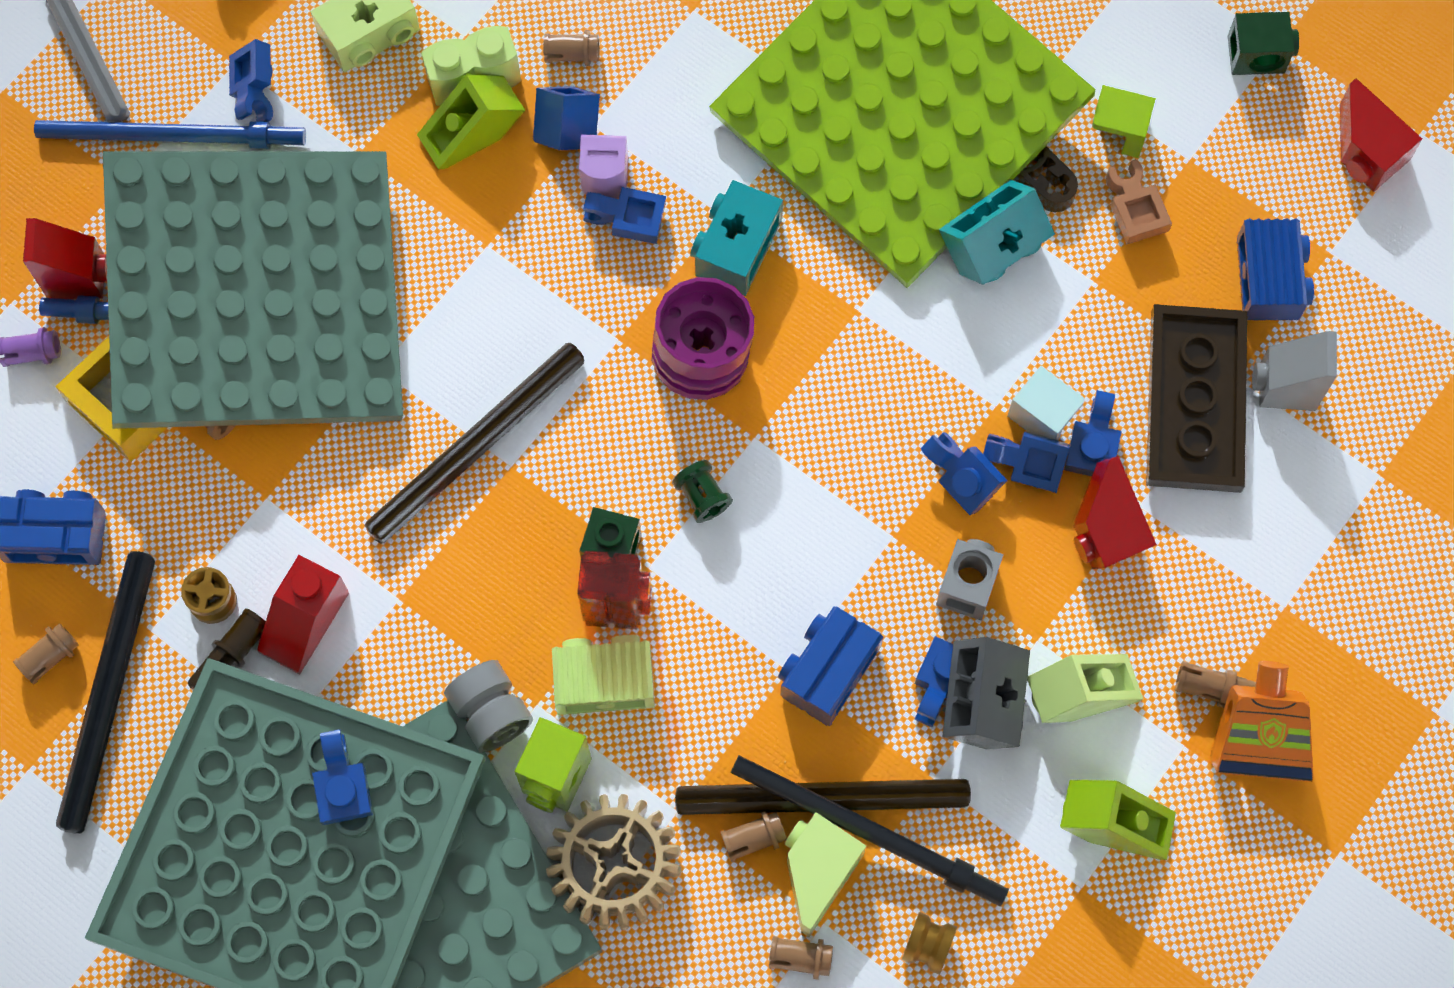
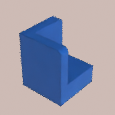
M574 86L536 88L534 142L557 150L580 149L581 135H597L600 94Z

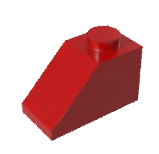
M1357 78L1349 84L1339 104L1341 162L1346 166L1348 173L1354 180L1364 183L1375 192L1412 159L1423 138Z
M26 218L23 262L47 298L77 299L78 295L97 296L99 299H103L104 282H107L106 254H104L96 238L37 218Z
M1119 456L1098 462L1073 525L1078 535L1074 537V545L1078 555L1084 563H1090L1092 569L1106 568L1157 545Z
M298 554L273 595L257 652L300 675L349 594L342 577Z

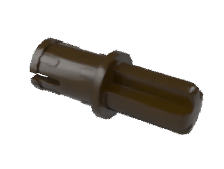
M245 608L220 641H213L211 645L214 649L207 658L233 667L242 668L246 664L243 659L261 638L266 621L252 610ZM207 658L188 680V686L191 688L192 691L195 688V685L199 679V676L202 672V669L206 663Z

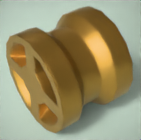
M201 567L192 571L184 579L181 587V597L193 616L199 621L215 624L226 620L233 613L237 604V595L233 586L221 571L212 567ZM214 597H219V599H215L213 602L210 603V606H208V601L212 600Z
M919 912L902 960L908 963L920 961L927 964L931 972L940 975L957 926L949 923L940 926L931 922L929 915Z

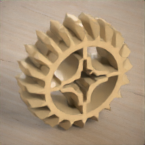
M606 794L599 796L601 809L593 811L590 803L584 800L580 803L585 817L579 820L571 812H567L564 815V819L571 828V831L568 832L561 828H555L552 832L554 839L564 846L547 848V857L561 863L551 865L546 869L548 878L560 877V879H563L552 888L554 895L559 897L566 892L571 893L563 905L567 913H571L576 907L584 906L580 914L581 923L588 925L596 912L600 914L599 927L601 930H608L611 916H618L620 929L627 930L629 928L627 914L635 912L638 921L644 924L648 922L647 913L643 908L646 904H649L657 912H661L664 909V903L656 895L658 891L665 895H674L676 891L675 886L664 879V877H679L681 875V866L667 862V860L676 859L681 856V848L679 845L674 844L664 845L673 839L675 830L672 826L656 830L664 819L661 811L653 812L645 819L644 816L648 807L645 800H639L633 811L628 810V795L621 794L618 798V806L610 808L609 798ZM608 825H624L608 841H597L589 838V840L584 839L598 828ZM638 831L649 840L655 851L656 861L653 872L643 868V864L631 855L635 845L634 839ZM621 849H623L621 854L623 864L628 863V867L615 866L611 872L608 871L607 875H605L604 871L607 870L604 860H600V856L603 858L605 856L613 858L617 852L620 853ZM576 852L585 856L586 861L592 863L597 868L593 878L594 885L590 893L586 892L574 878L573 861ZM629 882L637 886L639 883L644 885L641 890L627 898L619 900L604 899L606 895L609 896L611 890L619 883Z

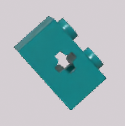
M732 180L726 194L718 193L709 214V218L713 220L707 232L700 231L696 236L690 256L695 258V276L717 278L735 286L742 295L746 296L782 222L783 200Z
M1009 180L939 229L959 274L981 285L1002 277L1008 267L1021 258L1036 253L1041 248L1042 243L1055 235L1035 188L1014 180Z

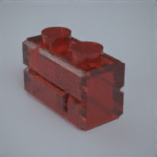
M585 551L581 555L577 595L582 618L586 626L608 627L610 623H613L615 628L637 630L638 626L641 625V616L651 614L653 587L650 586L651 572L642 571L641 560H639L638 555L615 553L611 558L608 552Z

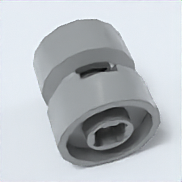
M498 660L486 661L470 668L454 679L444 691V695L457 717L469 719L465 729L479 753L484 751L486 753L507 744L522 734L533 722V717L522 699L514 694H508L512 688V683Z

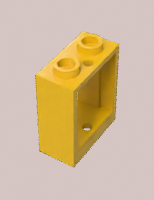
M108 336L55 387L69 406L132 462L168 427L112 429V412L89 392L110 373V345Z

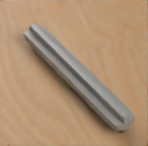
M46 0L107 122L127 120L130 112L73 0Z

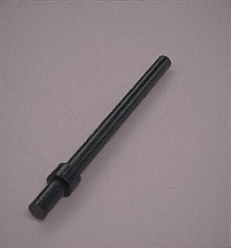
M738 755L730 773L812 814L818 813L836 826L945 879L944 885L960 893L967 890L1000 907L1008 894L1009 888L974 872V865L957 857L952 861L745 757Z

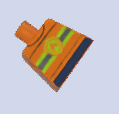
M1273 661L1258 662L1256 687L1234 685L1230 688L1210 755V761L1217 773L1313 782L1309 701L1302 692L1286 690L1288 665Z

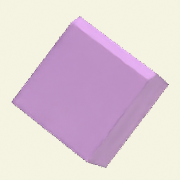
M581 135L579 172L583 193L587 195V192H594L617 199L620 196L621 187L627 188L629 159L627 136Z

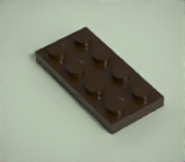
M1153 305L1150 330L1146 486L1235 493L1243 491L1245 487L1248 311Z

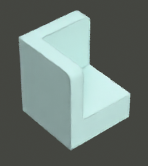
M1040 366L1012 399L1007 417L1029 433L1059 441L1062 430L1083 406L1085 399L1051 372Z

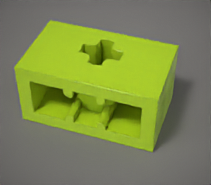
M539 717L514 771L522 793L528 795L526 798L528 804L548 813H553L555 807L568 812L592 760L587 738L585 735Z

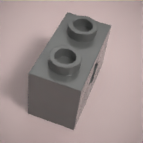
M989 637L954 641L942 737L986 750L1020 747L1030 650Z

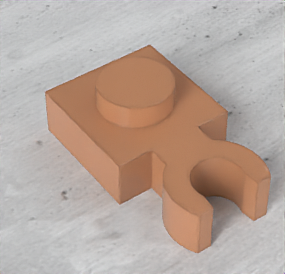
M1136 159L1131 160L1128 168L1132 177L1130 179L1120 178L1115 167H1109L1106 183L1111 191L1119 194L1112 198L1110 206L1126 244L1169 232L1172 222L1156 184L1142 187L1143 168L1140 162Z

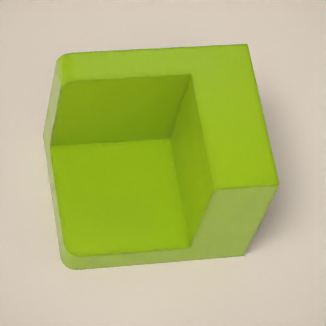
M1102 85L1092 127L1096 130L1124 136L1125 141L1121 154L1139 158L1156 98Z

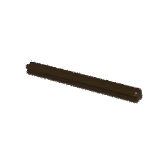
M571 342L565 343L369 518L364 526L370 536L380 544L390 539L578 370L585 362L582 352Z
M967 779L797 783L849 810L965 808L969 806L971 801V788ZM754 784L679 786L675 792L676 811L680 815L761 813L764 811L766 813L808 812Z

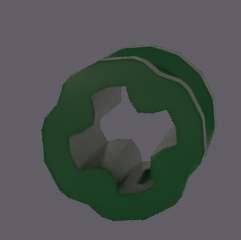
M701 460L691 464L679 472L672 481L675 489L683 491L695 510L693 518L696 523L712 520L723 513L733 502L730 494L723 493L711 475L712 466L708 460ZM699 486H701L707 495L706 498H704L698 488Z

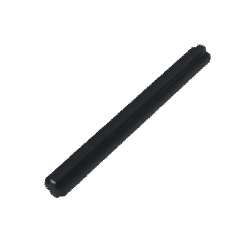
M131 551L126 558L56 819V827L64 832L81 834L86 827L155 565V559L152 555L145 552Z

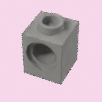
M957 539L939 591L936 606L982 621L1004 554L995 552V548L991 544L981 540L969 539L965 542ZM964 568H974L981 573L983 581L976 584L967 583L961 579L958 572Z

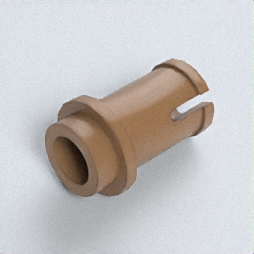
M584 30V34L550 35V33H545L543 40L545 63L584 61L585 66H590L591 62H599V34H591L590 30Z
M60 623L53 629L48 626L45 629L47 634L19 658L13 660L15 666L32 684H36L38 679L64 657L72 658L74 656L73 650L79 646L73 636Z
M766 811L761 812L762 818L720 832L731 862L772 845L774 850L778 849V843L787 840L777 812L767 815Z
M773 936L769 956V969L776 968L814 974L813 979L819 980L820 975H830L833 946L825 945L824 939H819L818 944Z

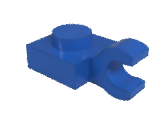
M254 39L229 56V96L237 98L234 111L238 120L248 117L252 114L253 110L256 114L257 122H270L273 118V107L264 95L263 89L271 85L273 73L270 44L258 39Z
M621 187L619 199L607 197L599 193L587 192L583 211H585L583 221L596 225L613 223V236L657 244L666 205V196Z
M1097 390L1095 398H1093L1088 424L1075 421L1069 443L1070 449L1064 467L1065 471L1092 476L1098 462L1117 456L1122 431L1108 428L1115 394Z
M1025 431L1020 445L1002 436L988 434L983 455L991 462L1013 466L1011 481L1057 493L1070 444Z
M945 432L938 438L932 435L920 448L930 461L947 471L938 482L969 515L978 513L1007 482V479L976 446L968 448L963 453L956 442Z
M936 636L931 643L914 683L927 689L917 710L915 720L932 728L944 700L947 698L953 651L952 643Z
M340 729L320 733L327 770L312 773L320 823L328 825L372 816L373 811L365 765L363 763L349 765L345 735L341 734Z

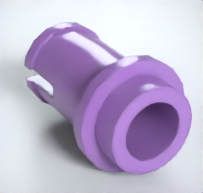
M41 327L37 333L0 337V355L4 354V357L0 358V364L3 367L35 361H43L46 365L51 364L53 359L60 358L61 346L57 332L55 330L48 331L47 328Z

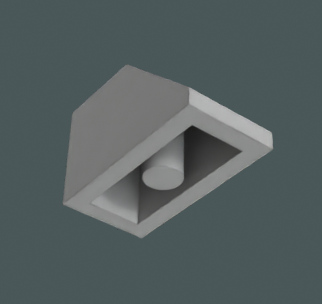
M1325 331L1269 346L1261 362H1255L1252 373V388L1254 391H1259V407L1316 411L1337 377V332Z

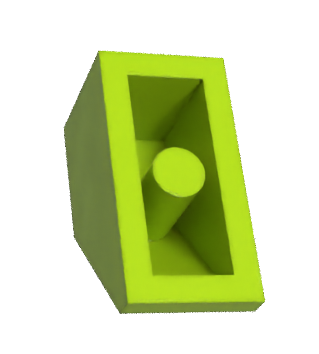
M465 75L418 132L417 136L438 169H446L501 140L524 113L525 109L504 76Z
M1070 780L1066 800L1063 805L1060 828L1092 844L1158 860H1167L1176 812L1119 781Z

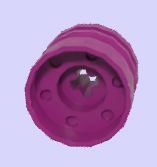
M696 277L679 282L664 294L656 309L651 361L657 377L670 391L688 399L708 400L725 395L740 382L748 365L754 335V315L748 300L735 286L717 278Z

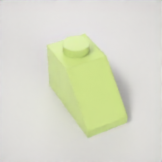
M1128 654L1070 655L1027 677L1032 692V702L1040 715L1042 723L1072 722L1131 705L1144 699Z
M816 812L808 824L800 820L785 842V845L790 848L787 866L800 930L807 937L811 936L864 856L866 849L865 844Z

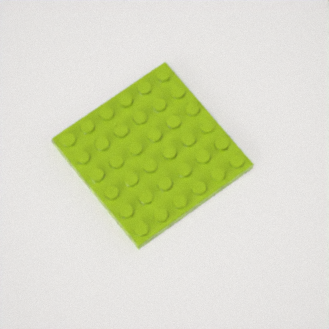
M814 0L709 106L710 113L902 285L908 288L947 248L939 229L1009 180H1013L1095 96L1096 89L992 0Z

